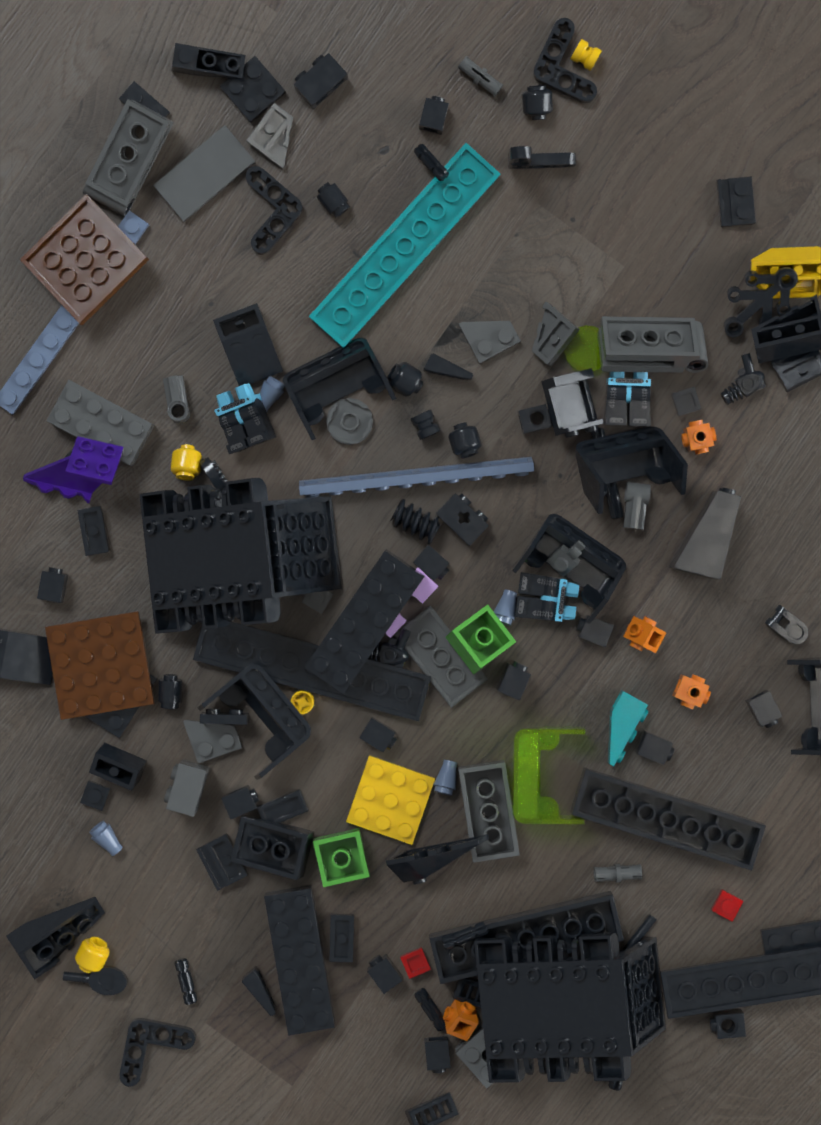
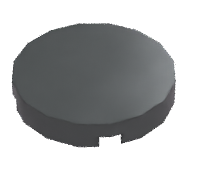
M353 398L341 399L333 404L328 411L326 419L328 431L332 437L338 442L347 445L358 444L366 439L373 425L372 413L368 406L362 401Z

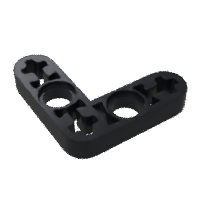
M560 18L554 24L533 71L534 78L539 83L577 101L590 103L596 97V85L592 81L559 66L575 30L574 23L570 19ZM568 25L570 33L565 32L561 41L552 39L553 36L558 38L560 34L558 26ZM555 44L559 46L561 53L556 57L550 56L547 52V48L550 45ZM543 57L550 62H556L555 65L550 63L548 67L550 75L540 76L538 68L543 69L546 60H542ZM566 75L571 78L572 84L570 87L563 88L559 85L558 80L561 76ZM577 80L580 82L578 87L585 89L586 86H589L590 92L593 94L583 97L581 90L576 89L575 93L571 91L575 87Z
M517 146L511 147L508 154L509 169L567 168L576 166V153L532 154L531 147Z
M253 166L246 172L247 183L276 208L251 239L252 249L256 253L263 255L267 254L299 218L303 207L301 201L268 172L259 166ZM253 172L255 174L262 173L260 177L265 183L267 179L271 180V182L266 184L263 191L260 190L263 187L258 181L251 182L253 179L251 174ZM277 186L281 190V195L277 199H271L267 193L270 187ZM285 194L289 196L286 198L287 202L290 204L297 203L296 209L298 211L296 213L293 211L287 213L288 207L283 202L281 206L277 205L284 199ZM275 219L281 220L284 224L280 232H274L270 228L271 222ZM267 229L270 235L276 238L272 240L269 237L266 240V248H256L258 245L256 240L258 238L263 240L267 235L263 231Z
M145 1018L134 1019L128 1028L119 1074L121 1083L127 1087H132L139 1082L148 1043L187 1050L195 1043V1031L190 1027ZM142 1024V1028L146 1029V1032L142 1031L139 1041H130V1038L135 1040L137 1030L133 1029V1027ZM163 1027L168 1030L169 1036L167 1039L160 1040L157 1038L156 1030ZM173 1030H177L175 1034L177 1036H183L184 1032L188 1033V1037L192 1038V1040H188L184 1044L181 1038L175 1037L174 1042H171ZM130 1047H139L141 1049V1056L139 1058H132L128 1053ZM126 1061L135 1064L133 1074L137 1075V1077H133L132 1081H129L128 1076L124 1075V1073H128L131 1065L126 1064Z

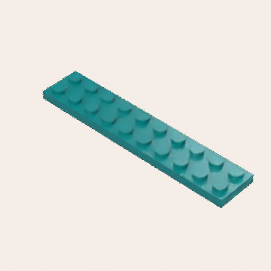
M467 143L444 166L449 172V176L444 181H439L434 177L309 315V318L341 347L344 348L501 175Z

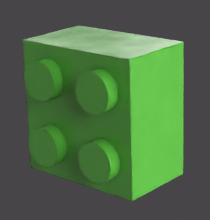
M489 605L483 607L445 637L473 675L516 643L515 639Z
M360 828L313 839L323 887L369 877L370 872Z

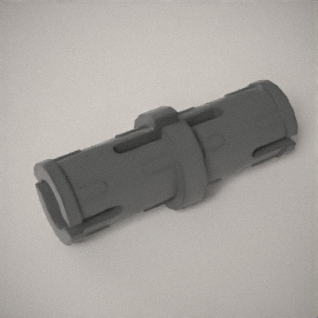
M467 56L458 66L459 70H462L474 80V84L481 85L494 97L503 87L502 83L487 73L488 70L486 68H480Z
M615 864L609 867H594L595 882L615 881L620 883L621 880L642 879L641 864L629 866Z

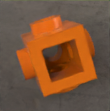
M703 420L689 422V427L684 428V433L681 434L684 448L687 447L688 452L695 451V455L709 452L708 447L714 446L713 441L717 440L714 427H710V423L703 424ZM698 432L703 433V441L697 440L696 435Z
M633 616L623 637L631 641L630 646L640 651L646 648L656 653L666 632L655 627L657 622L644 616L643 620Z
M681 674L672 696L681 699V705L694 709L695 706L701 708L702 704H707L711 691H708L710 686L704 684L706 679L692 674L691 678ZM695 688V694L691 695L690 691Z
M455 999L451 1006L445 1009L443 1014L446 1033L468 1041L479 1022L476 1007L466 1001L461 1002Z

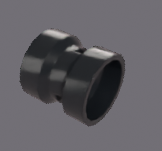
M431 409L410 419L413 426L419 429L417 435L420 440L441 431L439 425L433 423L434 415Z

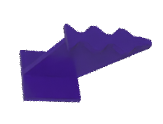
M77 436L70 456L24 474L23 481L36 485L42 493L58 490L64 498L69 499L79 495L87 503H90L93 492L102 483L112 485L124 447Z

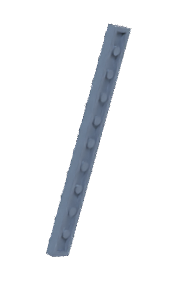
M129 210L118 227L136 245L149 224ZM62 305L0 391V406L12 415L16 413L79 324Z
M532 457L301 480L299 481L300 495L311 498L318 497L319 493L340 495L343 491L352 490L353 493L365 492L367 488L387 490L389 486L396 485L399 488H409L413 486L412 484L416 483L429 486L436 484V481L456 483L459 482V479L468 478L470 481L481 480L483 476L503 478L506 474L515 473L516 476H525L529 472L534 471V463Z

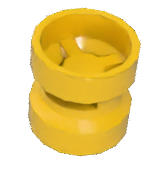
M581 39L570 60L575 63L581 62L585 69L591 71L602 50L597 47H589L588 42Z
M299 690L291 698V703L300 714L310 712L314 706V696L309 691Z

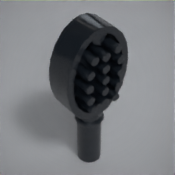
M207 457L200 461V464L214 487L219 489L222 494V490L226 487L225 482L228 480L225 479V475L222 474V470L216 461H211Z
M104 966L100 971L92 972L91 974L67 971L63 973V981L88 983L92 990L102 995L118 994L125 989L128 983L126 974L112 966Z

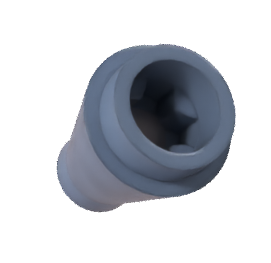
M271 376L264 380L260 391L261 402L266 412L284 393L283 389L285 387L281 381Z
M504 590L494 610V613L503 625L511 626L512 621H515L517 593L514 591Z
M443 761V765L433 784L435 792L452 796L453 790H456V762Z
M101 821L90 830L91 839L108 851L111 856L116 855L123 848L110 824H106L105 821Z

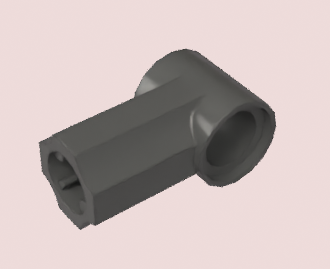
M181 375L164 378L163 383L168 416L177 424L185 423L190 418V409L188 407L184 377ZM178 406H182L185 409L184 415L180 418L173 416V411Z
M626 483L624 496L626 506L623 527L644 529L646 505L649 504L651 492L650 484Z

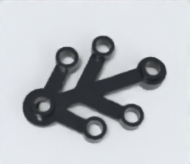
M784 267L775 274H758L756 271H748L745 274V282L750 287L757 286L758 284H772L766 290H740L736 286L730 287L727 291V296L731 302L736 303L740 300L754 301L736 317H729L725 320L724 329L729 337L740 336L744 330L743 323L761 307L762 317L759 319L758 324L760 325L772 318L773 296L779 291L780 301L776 304L777 313L782 316L790 312V290L795 287L798 281V276L794 269ZM783 276H789L787 280H782ZM749 277H756L754 281H748ZM733 292L739 293L736 297H731ZM782 306H787L786 310H780ZM731 323H737L735 327L729 326Z

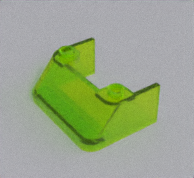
M546 726L523 728L517 731L514 736L513 814L518 822L523 824H584V818L574 815H559V807L556 800L552 797L540 796V750L554 749L559 743L560 734H585L583 727Z

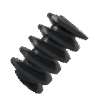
M402 499L390 521L394 519L395 528L402 523L403 532L411 528V536L420 532L419 540L421 541L427 536V544L430 545L440 527L438 524L439 517L435 516L430 520V512L422 516L421 507L414 512V504L410 503L405 507V499Z

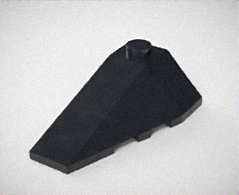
M486 834L406 850L387 860L386 864L403 883L413 881L414 885L427 881L426 877L434 874L488 840L489 835Z
M92 897L26 922L6 937L35 980L54 967L60 961L58 957L65 949L70 950L75 945L73 941L80 934L86 933L105 912L97 898Z

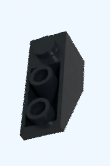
M175 43L171 71L196 76L242 79L246 55Z

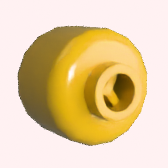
M181 445V448L174 450L172 453L171 472L179 480H194V477L198 476L201 472L200 461H202V454L195 450L193 445Z
M91 937L82 941L75 955V960L83 972H98L104 967L110 952L107 943L98 937Z

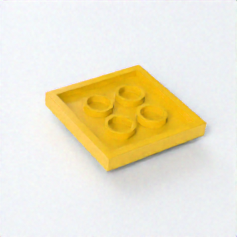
M369 755L346 822L412 845L435 778Z

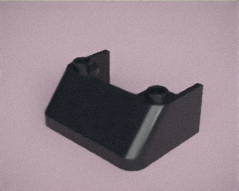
M365 338L354 339L344 348L340 346L288 372L283 377L285 388L311 440L316 439L310 426L319 423L323 418L324 411L322 407L363 387L366 392L374 394L380 393L386 388L392 401L397 399L380 363Z
M658 427L640 428L582 441L576 445L575 455L583 491L598 514L603 513L604 496L607 494L606 484L647 475L655 484L661 485L672 482L681 495L686 493L688 463L664 431Z
M550 514L512 571L517 573L524 562L530 567L540 568L549 556L563 544L569 549L578 540L581 541L586 547L578 557L580 562L565 576L583 587L581 598L587 606L593 608L586 621L591 624L609 601L626 570V563L619 555L562 516Z
M821 657L787 660V665H799L798 673L804 681H810L812 727L807 728L801 736L803 748L792 749L791 755H821Z
M256 664L247 666L197 707L201 711L217 697L227 706H236L245 699L273 733L274 736L265 744V753L272 762L254 776L256 780L265 776L311 735V727L266 671Z

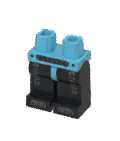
M610 372V378L606 379L605 423L603 425L651 426V379H648V372H633V379L624 378V372ZM627 403H628V421H627V416H626Z
M249 383L235 388L239 398L238 401L234 402L231 391L216 395L219 408L215 409V413L219 416L220 425L224 430L228 442L226 447L229 454L243 451L277 437L266 409L261 402L260 393L254 394Z
M524 572L520 573L518 593L540 596V599L517 596L515 617L561 622L562 619H575L576 607L564 605L565 596L578 598L579 585L567 582L566 579Z

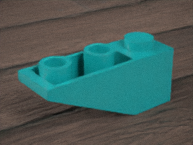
M623 690L620 691L610 709L608 763L612 766L616 762L620 763L626 753L623 750L627 742L631 743L637 734L635 728L638 722L642 723L649 712L646 709L648 706L646 703Z

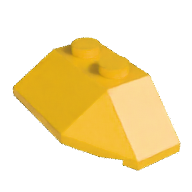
M821 247L770 248L751 259L750 271H756L758 274H775L784 267L794 269L797 273L798 281L795 287L790 290V298L812 297L816 294L819 297L821 295ZM755 276L750 277V281H754L756 279ZM783 276L782 280H787L789 276ZM758 284L756 287L760 290H766L772 284ZM780 291L773 296V299L780 298Z

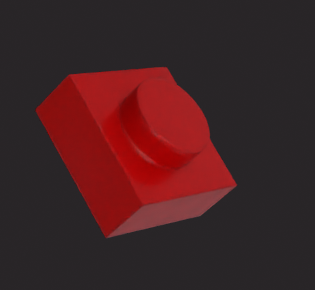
M722 889L711 910L733 922L744 901Z
M422 947L400 956L409 979L431 970Z

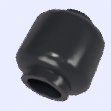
M546 85L528 86L527 90L522 93L523 113L531 116L532 120L546 119V114L553 111L552 91L546 89Z
M407 362L396 363L387 376L391 388L405 397L413 393L417 394L423 386L421 371Z
M467 422L453 426L454 431L448 435L453 453L460 456L461 459L478 454L482 443L477 428L475 426H468Z

